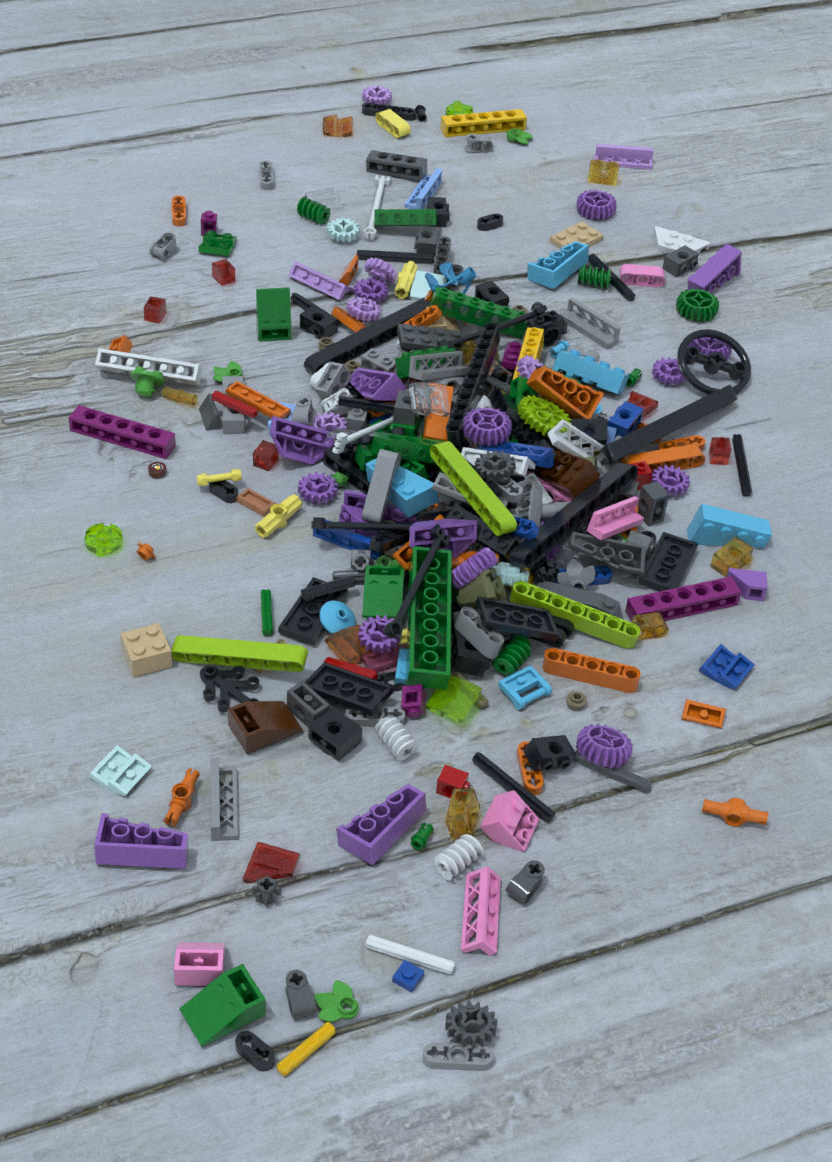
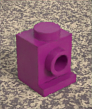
M205 211L201 215L202 236L208 231H218L217 214L213 211Z
M422 684L402 686L401 708L405 711V716L418 718L420 714H425L427 694Z

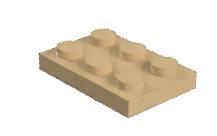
M581 221L550 236L549 242L560 249L574 241L587 244L590 247L603 240V234Z

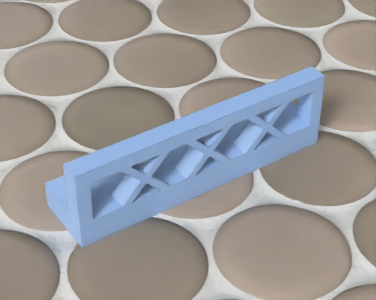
M437 168L432 176L426 174L405 202L404 207L423 209L427 204L428 197H432L441 184L443 169Z

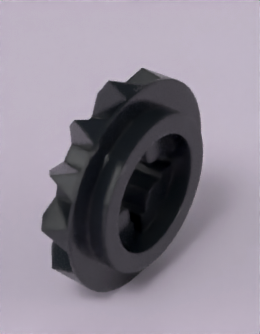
M544 557L529 568L532 576L540 582H554L557 580V574L559 573V569L556 568L557 564L551 563V559L546 560Z

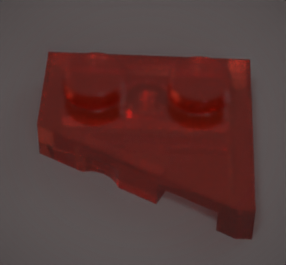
M634 391L630 392V398L627 400L629 403L644 408L643 417L658 407V401Z
M257 841L243 876V883L257 882V879H262L266 876L272 879L293 877L300 859V853Z

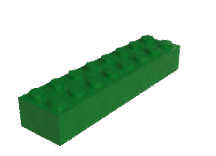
M413 546L409 565V589L430 548ZM438 549L408 609L406 686L422 684L424 688L447 689L451 661L452 551Z

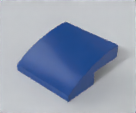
M720 644L700 667L699 671L715 682L735 690L755 664L740 652L735 656Z

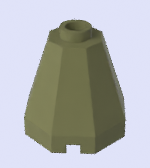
M493 568L482 571L480 575L461 588L457 596L458 604L461 607L477 609L475 602L478 596L499 601L507 598L500 576L493 574L496 570Z

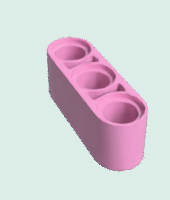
M624 264L620 267V279L626 285L661 287L665 284V273L662 267Z

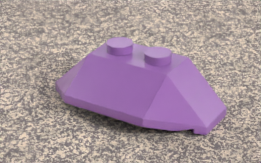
M273 416L270 435L280 457L312 465L324 457V450L334 445L335 433Z
M440 519L415 522L410 526V548L413 549V546L430 548L434 541L430 533L433 527L439 524L440 530L443 529L446 532L445 535L451 537L448 545L443 548L440 546L439 549L452 551V559L460 556V553H463L471 543L477 540L476 520Z

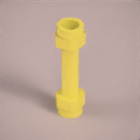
M232 469L229 473L206 476V473L197 475L198 486H207V483L225 480L237 482L242 480L240 469Z

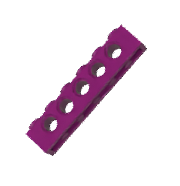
M78 405L68 417L70 431L163 459H167L176 447L175 433L81 405Z
M732 576L628 598L625 612L631 623L640 627L737 606L742 592Z

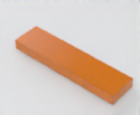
M238 381L226 388L227 395L257 408L259 412L270 418L276 416L285 419L291 414L290 408Z

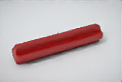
M219 391L212 393V400L251 418H255L258 415V409Z
M327 657L324 660L328 664L374 680L378 678L377 671L332 657Z

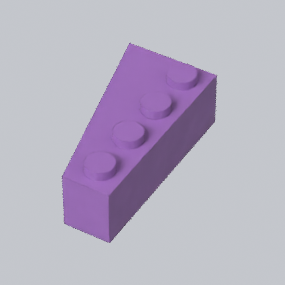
M729 244L720 248L713 257H710L703 266H700L693 275H690L687 280L688 290L698 288L699 290L704 289V291L712 293L717 286H723L724 281L732 280L733 275L738 276L741 274L742 251Z
M407 784L386 797L385 802L371 806L370 811L364 815H357L352 818L351 823L346 826L342 824L337 827L338 846L373 866L427 811L426 794Z
M102 813L94 844L96 864L186 869L189 853L188 833L163 827L154 829L146 823L141 822L140 825L129 823L128 819L119 817L116 820L109 818L108 814Z

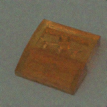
M337 114L323 117V135L331 137L353 136L352 116L338 119Z
M361 625L342 629L325 639L327 645L342 661L357 665L362 664L365 657L380 655V651L377 650L373 654V649L366 651L365 646L360 645L358 632Z

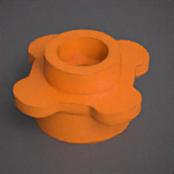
M138 542L139 548L136 552L142 559L148 561L150 558H156L153 554L154 549L149 544L145 543L143 545Z

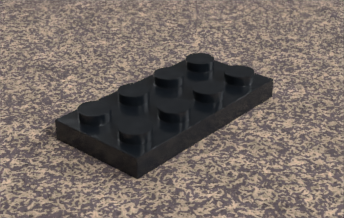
M663 532L644 568V574L639 578V583L660 591L678 588L697 550L698 543Z
M313 577L306 588L326 582ZM348 589L308 600H303L300 595L279 625L278 633L315 645L325 630L319 616L321 607L329 601L343 603L348 595Z
M479 596L475 602L483 628L521 634L526 637H537L543 640L556 641L559 636L550 610Z
M326 662L305 681L320 697L371 716L393 694V686Z

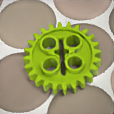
M528 395L527 397L524 396L518 405V414L522 415L521 419L526 420L525 424H530V428H535L537 433L539 431L542 432L543 436L545 434L548 435V432L562 419L572 425L571 419L568 418L569 415L564 413L565 410L559 409V405H554L553 401L548 402L547 398L543 400L541 396L537 398L535 395L532 397ZM563 427L559 433L567 432V428Z

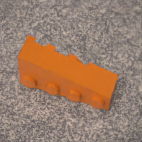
M545 366L535 369L526 383L543 398H547L548 402L553 401L554 405H559V409H564V413L568 414L570 419H591L604 395L600 391L597 392L587 385L584 386L577 383L576 380L566 378L563 374Z

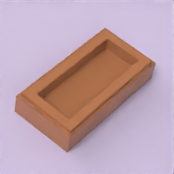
M249 488L236 497L237 503L263 517L268 515L271 506L276 504Z

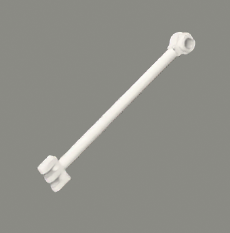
M379 175L375 176V184L378 185L369 226L364 229V237L367 241H369V237L370 241H373L376 237L374 209H379L384 185L389 186L391 176H387V179H385V176H381V178H379Z
M394 414L391 418L351 435L343 432L337 434L336 439L338 440L335 441V447H333L332 452L339 454L344 451L346 444L390 426L393 423Z

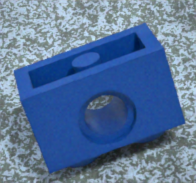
M625 401L621 407H617L613 417H609L607 426L617 428L615 437L617 435L624 437L634 432L642 422L644 408Z

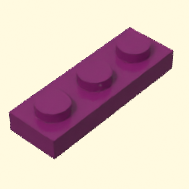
M515 341L507 343L501 363L502 368L516 369L522 344Z

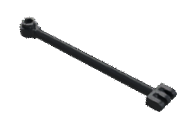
M542 305L535 308L532 312L499 323V331L544 314L547 307ZM482 330L453 341L443 339L437 345L438 347L448 345V349L478 339Z
M313 517V521H311V529L410 531V526L413 525L401 523L325 521L323 517Z
M436 524L430 533L434 541L395 619L386 624L384 628V634L388 638L393 639L401 636L402 621L439 547L447 546L451 539L449 535H445L446 532L443 529L440 530L439 524Z

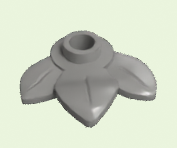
M573 559L567 564L566 572L557 574L559 584L571 587L580 583L581 585L575 588L587 590V585L593 582L595 578L594 566L583 568L579 561Z

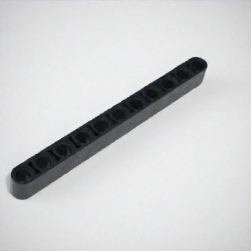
M424 297L310 355L304 362V368L314 374L329 362L345 364L366 353L371 348L373 349L398 336V324L405 323L424 311L426 307H430V301H425Z
M487 323L483 326L446 425L447 439L455 447L462 445L466 437L463 433L464 417L467 415V412H471L472 409L477 407L500 343L499 328L496 323Z
M729 384L602 447L601 450L607 462L611 464L736 401L738 398Z
M617 463L540 526L539 533L535 538L531 540L525 539L510 552V564L523 568H531L592 517L595 511L600 510L637 478V466L625 463Z

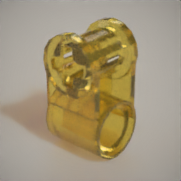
M659 612L638 614L632 619V623L636 624L641 630L638 640L660 638L669 631L664 618Z

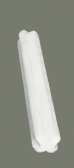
M369 935L366 940V947L446 974H452L455 967V962L374 935Z

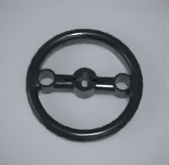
M710 329L697 330L687 335L679 346L677 360L680 371L689 384L700 392L709 395L719 389L709 387L700 382L691 373L687 364L691 365L696 362L704 365V370L709 374L714 375L720 370L729 373V376L734 380L740 379L741 381L732 387L735 394L741 392L748 384L751 376L749 357L744 348L729 335ZM699 338L718 339L729 345L737 353L741 362L732 364L726 362L724 355L720 352H712L708 356L700 353L697 347H688V345Z

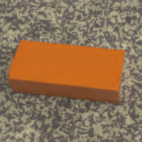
M355 255L348 263L338 282L350 285L358 269V255Z
M124 335L113 339L109 350L130 353L132 343Z
M686 699L682 719L722 729L726 709Z

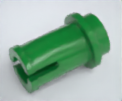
M635 368L629 374L626 385L634 386L637 380L642 377V373H640L642 371Z
M426 822L422 823L417 833L411 837V846L416 850L425 848L427 840L434 832V827L429 823L427 826Z

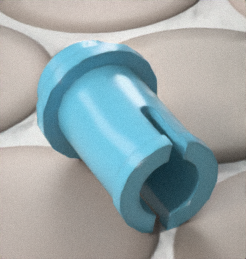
M559 341L558 345L549 350L551 352L549 353L550 356L557 358L559 351H567V348H570L567 341Z

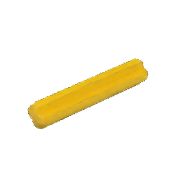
M326 1022L277 1064V1071L282 1076L288 1075L335 1034V1027L330 1022Z

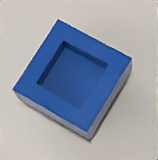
M404 960L392 976V982L412 993L423 978L424 970Z

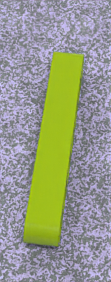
M450 441L438 443L430 447V455L434 462L496 536L504 535L517 529V522L514 516Z
M517 581L513 585L509 598L511 603L550 610L551 615L570 620L574 624V629L620 647L632 649L636 645L641 630L634 623L524 581Z
M178 635L174 639L171 654L173 660L185 663L302 672L305 668L308 650L300 645Z

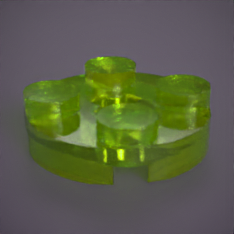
M454 101L453 104L446 107L445 115L473 113V106L462 104L460 101Z
M104 523L94 524L86 530V535L84 536L85 546L89 551L95 553L96 556L104 557L106 554L122 548V531L114 524H110V526H104Z

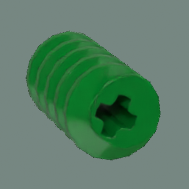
M304 196L297 205V213L300 216L320 225L328 222L330 218V208Z
M584 264L580 268L577 283L582 280V284L585 285L588 281V285L591 286L594 282L595 287H598L600 283L601 288H604L606 285L607 289H609L611 281L610 269L606 273L604 268L598 272V267L593 271L591 265L586 269Z
M516 635L492 661L494 668L507 677L514 674L532 654L529 640L524 636Z

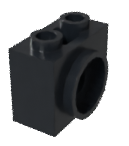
M552 310L528 319L527 327L544 329V347H549L556 341L561 340L564 318Z
M457 630L451 644L452 670L483 677L485 671L490 669L491 659L482 655Z
M331 706L309 724L308 739L317 744L324 753L332 755L340 761L362 742V728L358 723L351 721L342 712L337 711Z

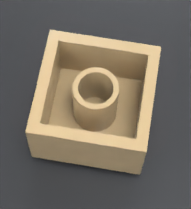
M159 623L120 633L121 650L133 677L172 667L171 649Z

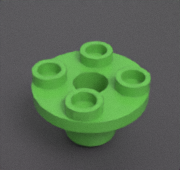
M136 367L130 374V377L136 381V393L142 397H151L153 392L156 391L154 386H163L165 383V379L162 377L163 373L160 371L150 372L146 371L143 367Z

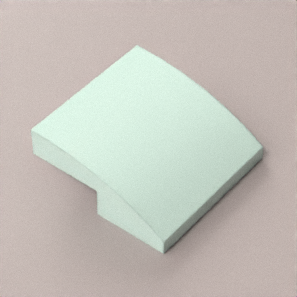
M416 271L409 299L420 300L426 297L431 289L425 278V274L429 272ZM430 273L436 278L439 285L447 283V279L443 275Z
M116 745L94 768L89 777L101 786L119 795L126 796L152 766L137 754L131 756Z

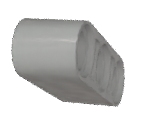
M463 607L456 620L455 628L482 655L491 659L496 658L504 642L503 636L497 630L483 628L479 613L473 608Z

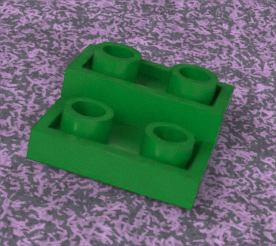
M208 231L203 235V242L199 245V252L230 256L237 236H232L231 233L217 234L216 231Z

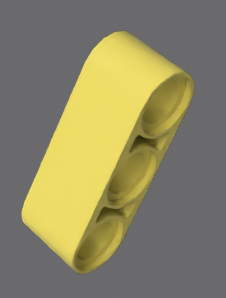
M388 109L376 113L377 123L395 138L410 134V125L392 110Z

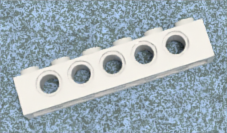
M98 348L95 363L101 371L130 375L131 371L135 370L136 367H143L146 371L162 372V377H164L165 381L195 386L200 385L202 368L199 364Z

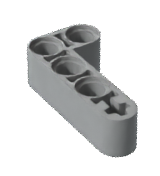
M384 449L379 450L362 513V520L373 523L382 522L394 474L400 466L401 454Z
M530 480L519 482L517 484L523 488V499L517 503H509L517 508V517L534 521L539 528L543 492ZM514 536V539H515L519 544H520L523 540H525V539H522V538H519V537H515V536Z

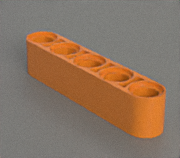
M690 444L627 455L621 459L620 463L631 464L646 461L653 472L659 466L664 468V465H667L668 468L674 465L675 469L680 467V470L699 467L704 464L706 458L698 445Z
M548 648L544 653L542 669L548 674L627 693H633L638 689L641 672L634 666L557 648Z

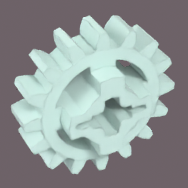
M336 218V221L331 220V223H328L327 234L328 237H331V240L337 239V242L341 240L343 243L346 240L351 242V239L356 240V237H359L360 227L358 223H355V220L350 221V218L347 220L345 218H341V220Z
M500 562L497 566L494 565L491 568L496 570L493 574L500 576L504 586L513 587L517 581L528 583L529 571L527 569H521L522 567Z

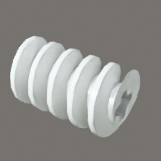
M384 717L376 724V733L394 757H396L397 761L406 760L416 750L417 742L413 740L408 730L404 729V725L400 723L398 718Z
M464 834L460 839L449 845L447 849H444L435 856L436 869L444 879L451 880L453 876L459 874V871H463L465 866H469L471 861H476L478 856L481 857L484 850L476 838Z

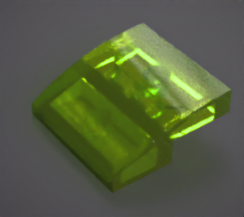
M450 676L447 689H436L426 704V708L442 717L446 715L462 723L482 692V688L466 680Z

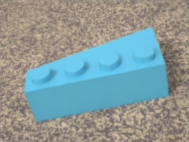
M574 241L562 247L561 251L551 252L549 257H541L536 263H528V280L551 289L556 288L588 262L589 245Z
M575 349L558 352L552 370L557 372L567 371L566 375L570 377H582L581 380L586 383H596L597 387L616 394H623L629 378V374L625 373L626 370L619 367L614 369L610 367L609 363L604 361L599 363L595 361L594 357L589 355L584 357L580 355V351Z
M377 458L365 464L369 482H371ZM399 466L398 471H395L388 500L407 517L438 503L439 497L438 491L432 489L433 482Z
M701 504L687 528L688 540L696 542L698 545L764 548L772 536L769 520Z

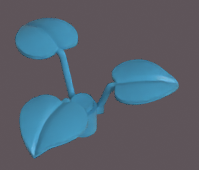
M443 263L439 266L443 276L449 280V282L443 285H439L432 274H425L428 285L433 292L436 286L442 288L450 284L458 286L460 283L463 286L467 285L462 292L464 295L472 285L471 281L477 277V274L471 267L455 276L452 263Z

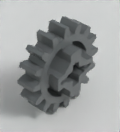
M496 450L492 453L487 451V455L480 454L481 458H476L475 471L482 479L487 478L488 482L491 479L494 482H497L499 479L504 481V477L511 478L510 474L515 473L516 462L514 457H510V453L504 454V451L498 453Z
M468 1001L467 1005L459 1002L458 1008L452 1006L450 1013L446 1014L445 1030H448L447 1036L454 1037V1043L461 1041L462 1047H465L467 1044H470L472 1048H475V1044L484 1047L485 1041L492 1042V1036H496L497 1019L494 1018V1011L488 1012L489 1006L480 1007V1002H477L475 1005H472L471 1001Z

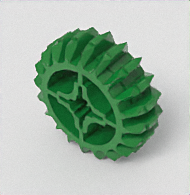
M691 288L690 290L686 289L685 292L682 291L677 297L676 309L681 317H685V320L690 319L691 322L696 321L698 323L701 321L704 323L717 316L719 301L715 294H710V291L706 292L704 289L699 290L697 288L694 290Z

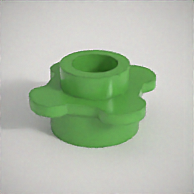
M339 471L335 475L331 474V477L336 479L338 486L346 485L349 487L347 483L349 478Z

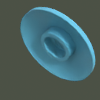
M329 601L321 607L319 613L320 621L331 634L347 636L355 629L356 619L354 613L344 603Z

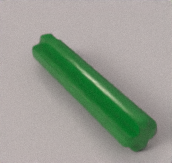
M269 589L261 590L262 634L264 636H271L273 634L272 601Z

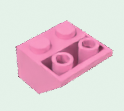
M513 790L495 795L480 827L493 842L524 852L540 819Z
M178 942L174 963L175 985L207 986L224 973L225 943Z

